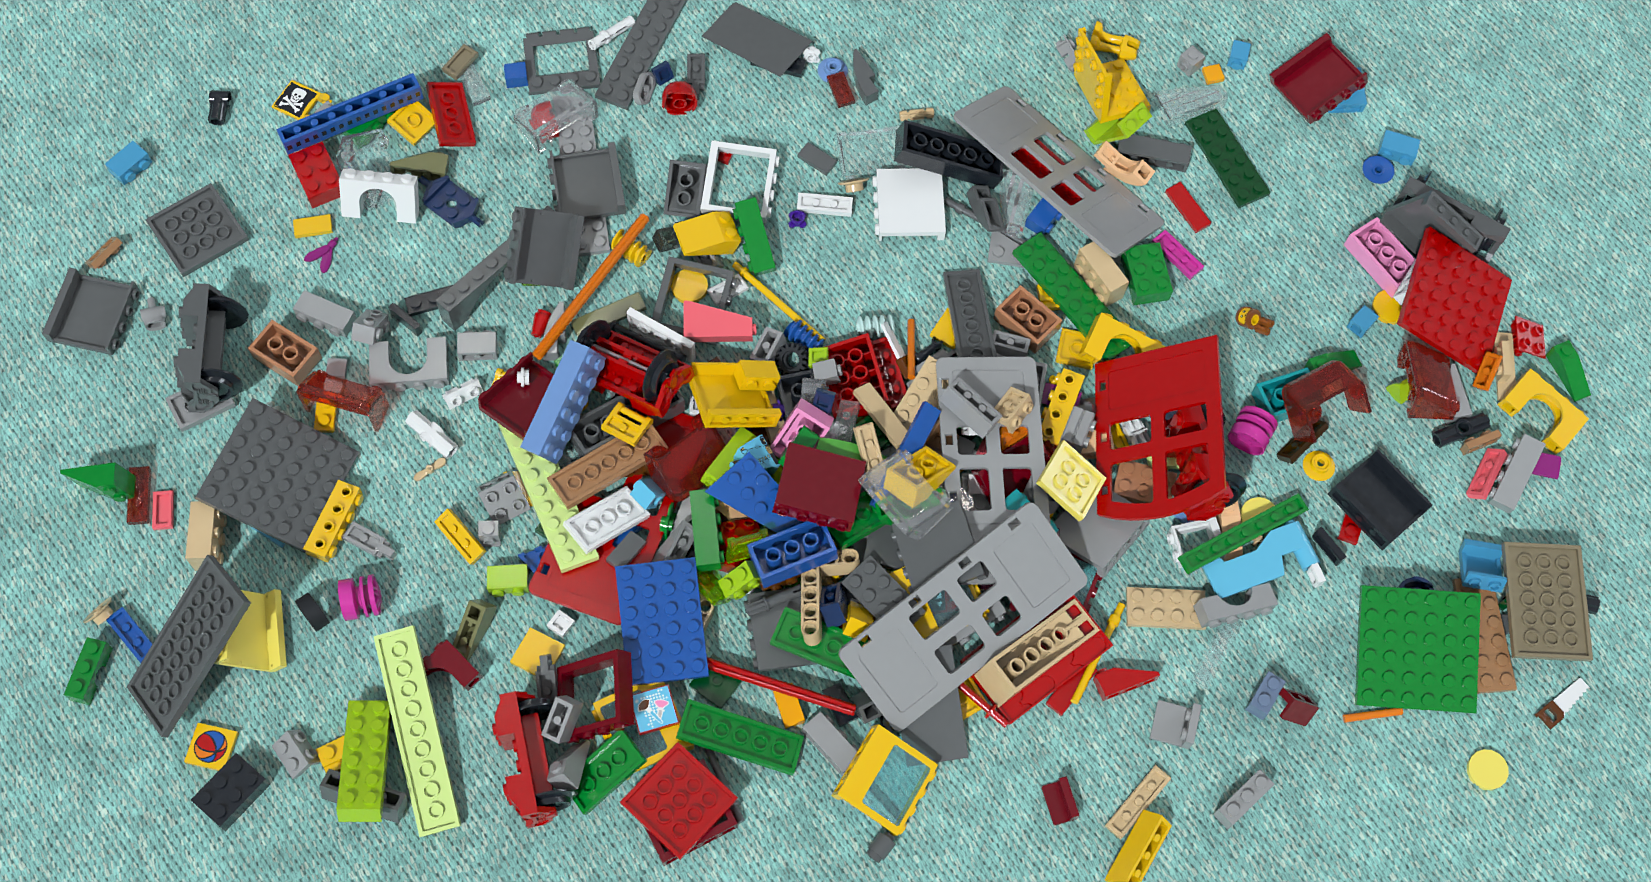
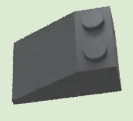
M670 159L663 214L689 218L701 215L707 164Z

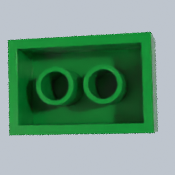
M1160 242L1133 246L1121 255L1125 276L1129 281L1128 287L1133 306L1168 301L1170 299L1173 289Z

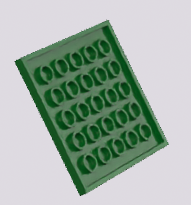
M1360 585L1355 705L1477 714L1481 593Z

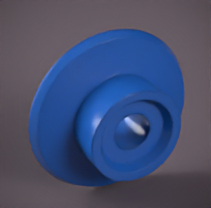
M1371 156L1363 163V173L1373 183L1384 184L1389 182L1394 176L1392 163L1382 156Z

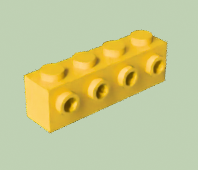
M1063 368L1062 373H1057L1054 381L1057 384L1055 391L1051 389L1048 400L1051 402L1048 408L1044 407L1041 418L1044 419L1041 425L1043 444L1055 449L1059 445L1082 387L1084 375Z
M341 480L337 481L303 548L307 555L327 563L330 558L335 557L339 541L343 540L342 537L346 532L345 529L348 523L351 524L354 520L356 507H359L363 502L364 496L359 487Z
M1143 809L1112 867L1108 871L1104 879L1106 882H1142L1172 827L1163 815Z

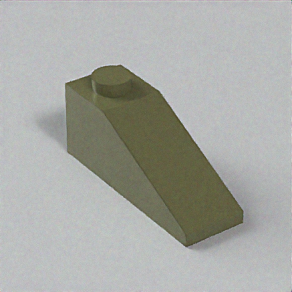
M428 152L390 162V171L392 174H410L418 176V178H421L423 175L426 179L434 181L447 175L449 155L442 152Z
M482 599L469 600L453 642V646L468 661L491 625L497 606Z

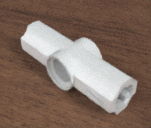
M418 410L412 411L405 420L406 424L419 434L423 442L429 443V447H434L446 459L451 458L459 448L458 445L445 435V432L435 422L431 423Z

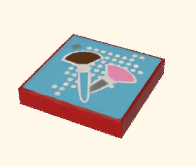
M668 684L633 694L634 717L640 736L679 725Z

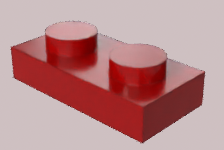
M1345 513L1337 539L1356 546L1361 529Z

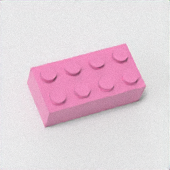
M1378 217L1351 233L1344 243L1348 251L1377 284L1393 298L1415 261V258L1380 223Z

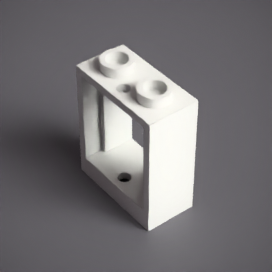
M1216 517L1206 521H1193L1171 526L1166 537L1168 544L1172 545V557L1179 568L1183 567L1177 558L1183 552L1177 535L1206 529L1209 540L1221 534Z

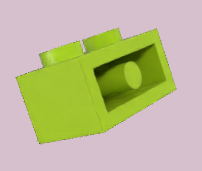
M744 561L721 578L718 583L726 599L738 600L743 598L752 589L758 587L761 581L753 562Z

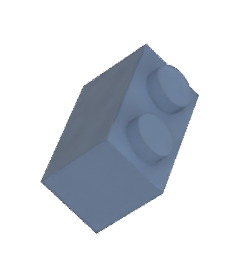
M1268 671L1262 678L1245 710L1263 720L1270 712L1286 681Z

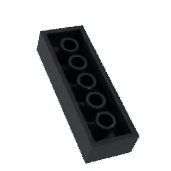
M904 120L896 130L894 162L979 186H988L990 189H994L1003 179L1004 163L977 140Z

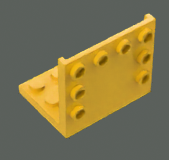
M1079 28L1078 36L1076 37L1077 47L1074 51V76L1100 124L1125 117L1140 102H1143L1150 111L1151 105L1124 58L1101 63L1086 36V28Z

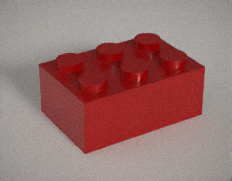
M323 141L288 155L312 209L340 198L339 175Z

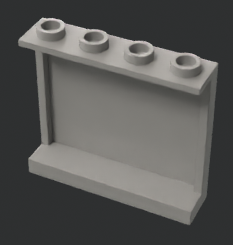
M1103 486L1102 495L1108 494V488ZM1112 491V501L1131 503ZM1096 496L1083 520L1078 521L1065 510L1059 513L1054 523L1059 529L1057 535L1067 549L1096 567L1097 575L1104 578L1150 524V520L1126 521L1100 517L1097 515Z

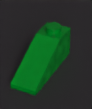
M1568 340L1553 346L1546 354V357L1573 401L1576 402L1591 396L1579 355L1571 342Z
M1355 350L1325 353L1310 358L1304 368L1308 367L1314 381L1318 382L1360 368L1362 364Z

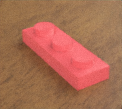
M1487 448L1466 492L1469 498L1487 499L1508 455L1505 449Z

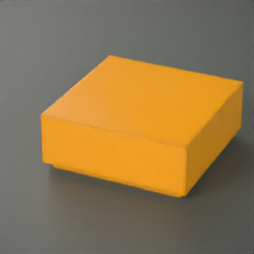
M1219 64L1202 68L1207 85L1224 81L1225 77Z

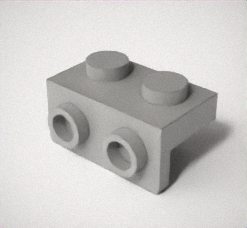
M300 729L286 731L272 745V748L292 779L301 776L311 765H317L321 762L316 750L312 748L306 735Z

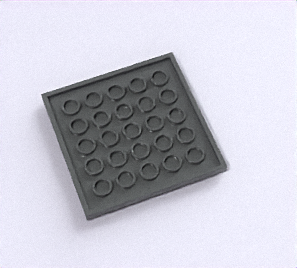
M252 398L195 499L305 553L306 551L303 548L337 481L341 480L344 482L359 451Z

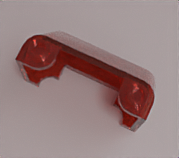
M1404 340L1397 357V368L1406 370L1410 390L1407 398L1411 401V407L1406 410L1408 418L1453 420L1456 412L1460 410V402L1457 401L1449 368L1450 359L1444 353L1414 340Z
M700 413L691 421L695 430L672 447L667 449L657 445L643 454L651 479L666 493L665 496L673 501H683L690 496L689 491L699 490L705 485L700 480L726 446L717 428H705Z

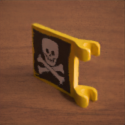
M291 80L271 107L296 120H300L309 116L307 114L317 101L324 104L327 100L332 103V100H330V96L326 93H320Z

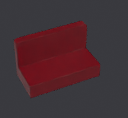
M1284 687L1279 692V695L1288 703L1279 716L1284 720L1307 726L1319 707L1307 695Z
M1067 776L1059 778L1057 782L1041 787L1053 825L1078 819L1080 815Z

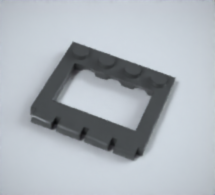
M589 27L577 28L576 33H574L573 28L559 30L560 34L556 35V30L544 31L540 37L538 32L526 33V38H523L529 95L599 88L600 78L596 50H592L588 45V40L594 38V32L590 31ZM586 41L589 70L542 76L536 75L533 47Z

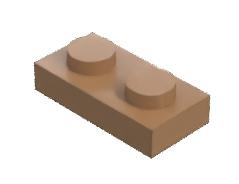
M111 237L85 263L93 269L103 267L107 262L106 259L120 250L119 246L122 242L117 237Z
M1490 430L1485 431L1478 438L1470 437L1466 439L1460 450L1464 456L1496 443L1502 435L1499 430L1493 432Z

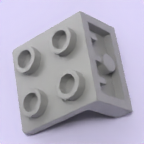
M511 470L476 488L492 521H499V524L530 510V506Z
M1158 700L1150 739L1189 749L1194 744L1202 705L1193 703L1190 708Z

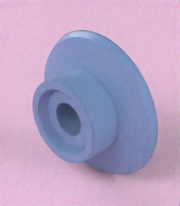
M838 58L824 59L818 66V75L828 83L841 82L848 73L846 64Z

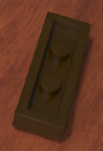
M1312 418L1276 454L1278 459L1290 464L1297 461L1329 428L1327 422Z

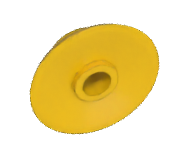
M1312 451L1304 457L1303 469L1311 479L1325 481L1334 474L1335 463L1327 453Z

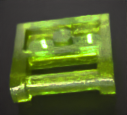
M760 529L757 533L739 538H727L728 547L725 555L727 563L730 564L751 558L747 545L768 537L767 529Z
M713 570L697 571L699 591L713 606L725 604L732 600L725 598L718 583L719 579L713 574Z

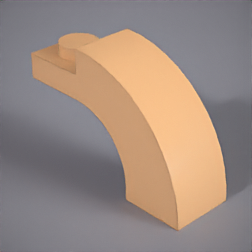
M1104 141L1094 154L1104 165L1103 169L1130 185H1146L1155 173L1144 160L1134 161L1126 158L1107 141Z

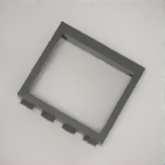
M669 256L652 319L684 336V328L661 323L676 268L726 279L718 308L725 311L727 306H731L733 295H730L731 290L736 287L737 278H735L734 271ZM702 342V343H706V344H710V345H715V346H717V343H718V342Z

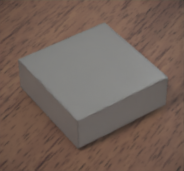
M328 358L326 378L346 379L348 360Z

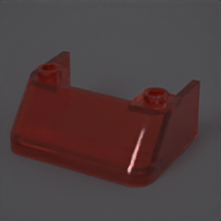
M1332 360L1283 387L1282 397L1295 440L1309 443L1317 442L1312 424L1318 422L1321 418L1322 410L1320 404L1342 392L1345 393L1349 410L1368 414L1372 412L1364 383L1343 362Z
M322 370L313 371L299 384L296 391L307 412L311 411L315 401L368 416L376 432H379L389 408L388 400L384 392H382V388L374 385L370 387L331 376Z

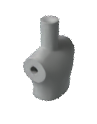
M148 298V308L140 310L141 319L147 330H161L166 326L165 306H156L155 298Z

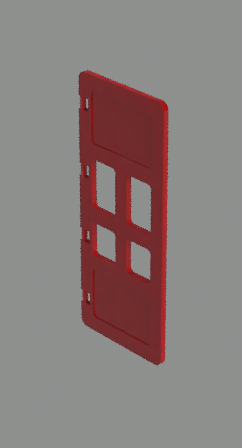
M681 413L655 427V430L668 446L669 451L657 458V473L653 475L671 481V484L657 515H650L648 519L637 525L649 530V534L645 540L647 544L629 565L652 562L664 535V532L660 531L662 516H667L671 502H674L675 510L709 432V428H705L701 419ZM644 475L627 477L623 488L628 486L632 491L635 482L642 479ZM593 495L579 503L577 508L581 512L583 508H588L603 500V498ZM615 538L596 548L599 560L561 573L548 543L537 570L529 583L530 593L609 623L621 625L616 571L613 566L606 562V558L616 548L613 546ZM544 564L550 566L547 575L541 573Z

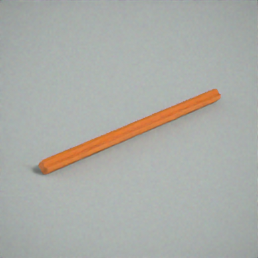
M643 213L639 215L532 352L536 359L541 360L646 226L649 222L647 215Z

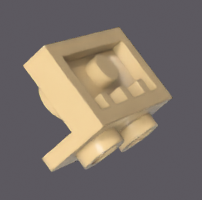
M1010 387L994 407L1003 415L998 423L1006 426L1008 432L1013 434L1021 426L1024 418L1031 413L1034 405L1030 394Z

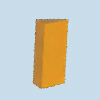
M773 691L785 729L805 723L798 698Z

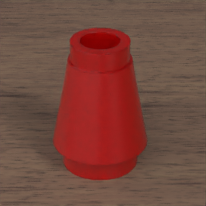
M538 309L535 312L532 336L542 338L552 315L550 312L543 309Z

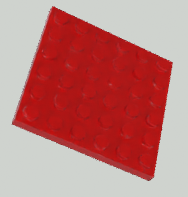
M1428 227L1424 231L1397 325L1477 374L1486 352L1492 353L1512 279L1432 227Z

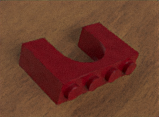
M448 640L437 644L434 648L435 651L430 656L427 655L423 658L427 677L439 671L448 672L468 691L483 678Z

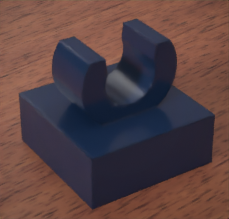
M666 60L651 68L656 83L659 86L675 78L670 64Z

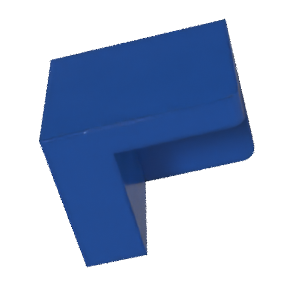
M525 62L504 64L507 88L528 86Z

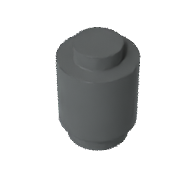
M887 831L884 833L879 832L867 847L868 851L866 854L877 863H880L881 860L884 861L896 845L893 842L895 838Z

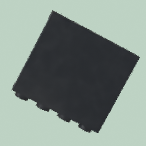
M1379 449L1328 493V496L1382 551L1433 506L1427 497Z

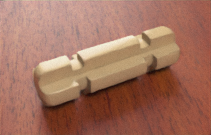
M932 107L926 108V110L921 108L912 109L909 112L907 110L899 112L900 121L934 117V109Z

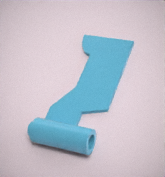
M1290 520L1284 523V526L1271 530L1257 550L1226 562L1219 558L1202 568L1215 594L1224 599L1248 590L1253 586L1261 585L1284 576L1283 555L1293 552L1302 571H1307L1312 564H1320L1321 562L1300 522Z

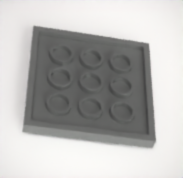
M211 183L145 219L183 277L249 240Z

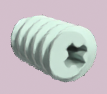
M873 315L871 321L869 316H865L864 321L861 316H858L856 335L869 333L870 338L873 339L874 334H876L878 339H880L883 333L886 337L881 327V324L884 322H888L895 335L894 320L891 315H888L886 320L883 315H880L879 320L876 315Z

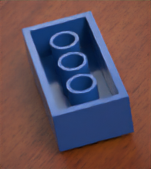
M809 521L747 545L749 555L763 588L838 559L837 548L827 526H819Z

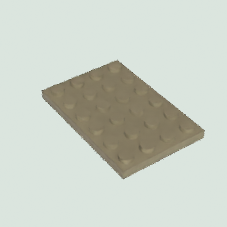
M1503 542L1501 546L1504 577H1507L1505 590L1512 658L1592 661L1593 652L1581 545Z

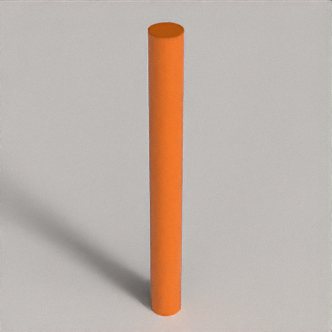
M908 319V379L913 380L915 379V320Z

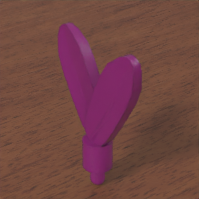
M338 237L331 239L327 245L309 252L304 257V261L312 262L321 258L320 270L322 273H326L331 266L333 249L337 245Z

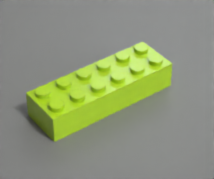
M348 700L336 807L338 822H382L392 719L389 702L386 700Z

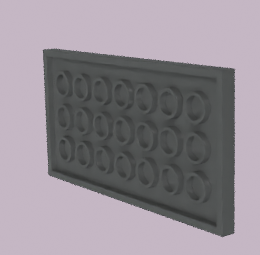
M212 555L205 557L127 685L128 690L161 737L168 738L251 604Z

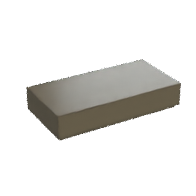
M463 44L442 67V71L457 81L478 58L479 54Z

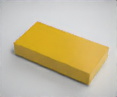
M330 214L293 220L295 238L333 233Z

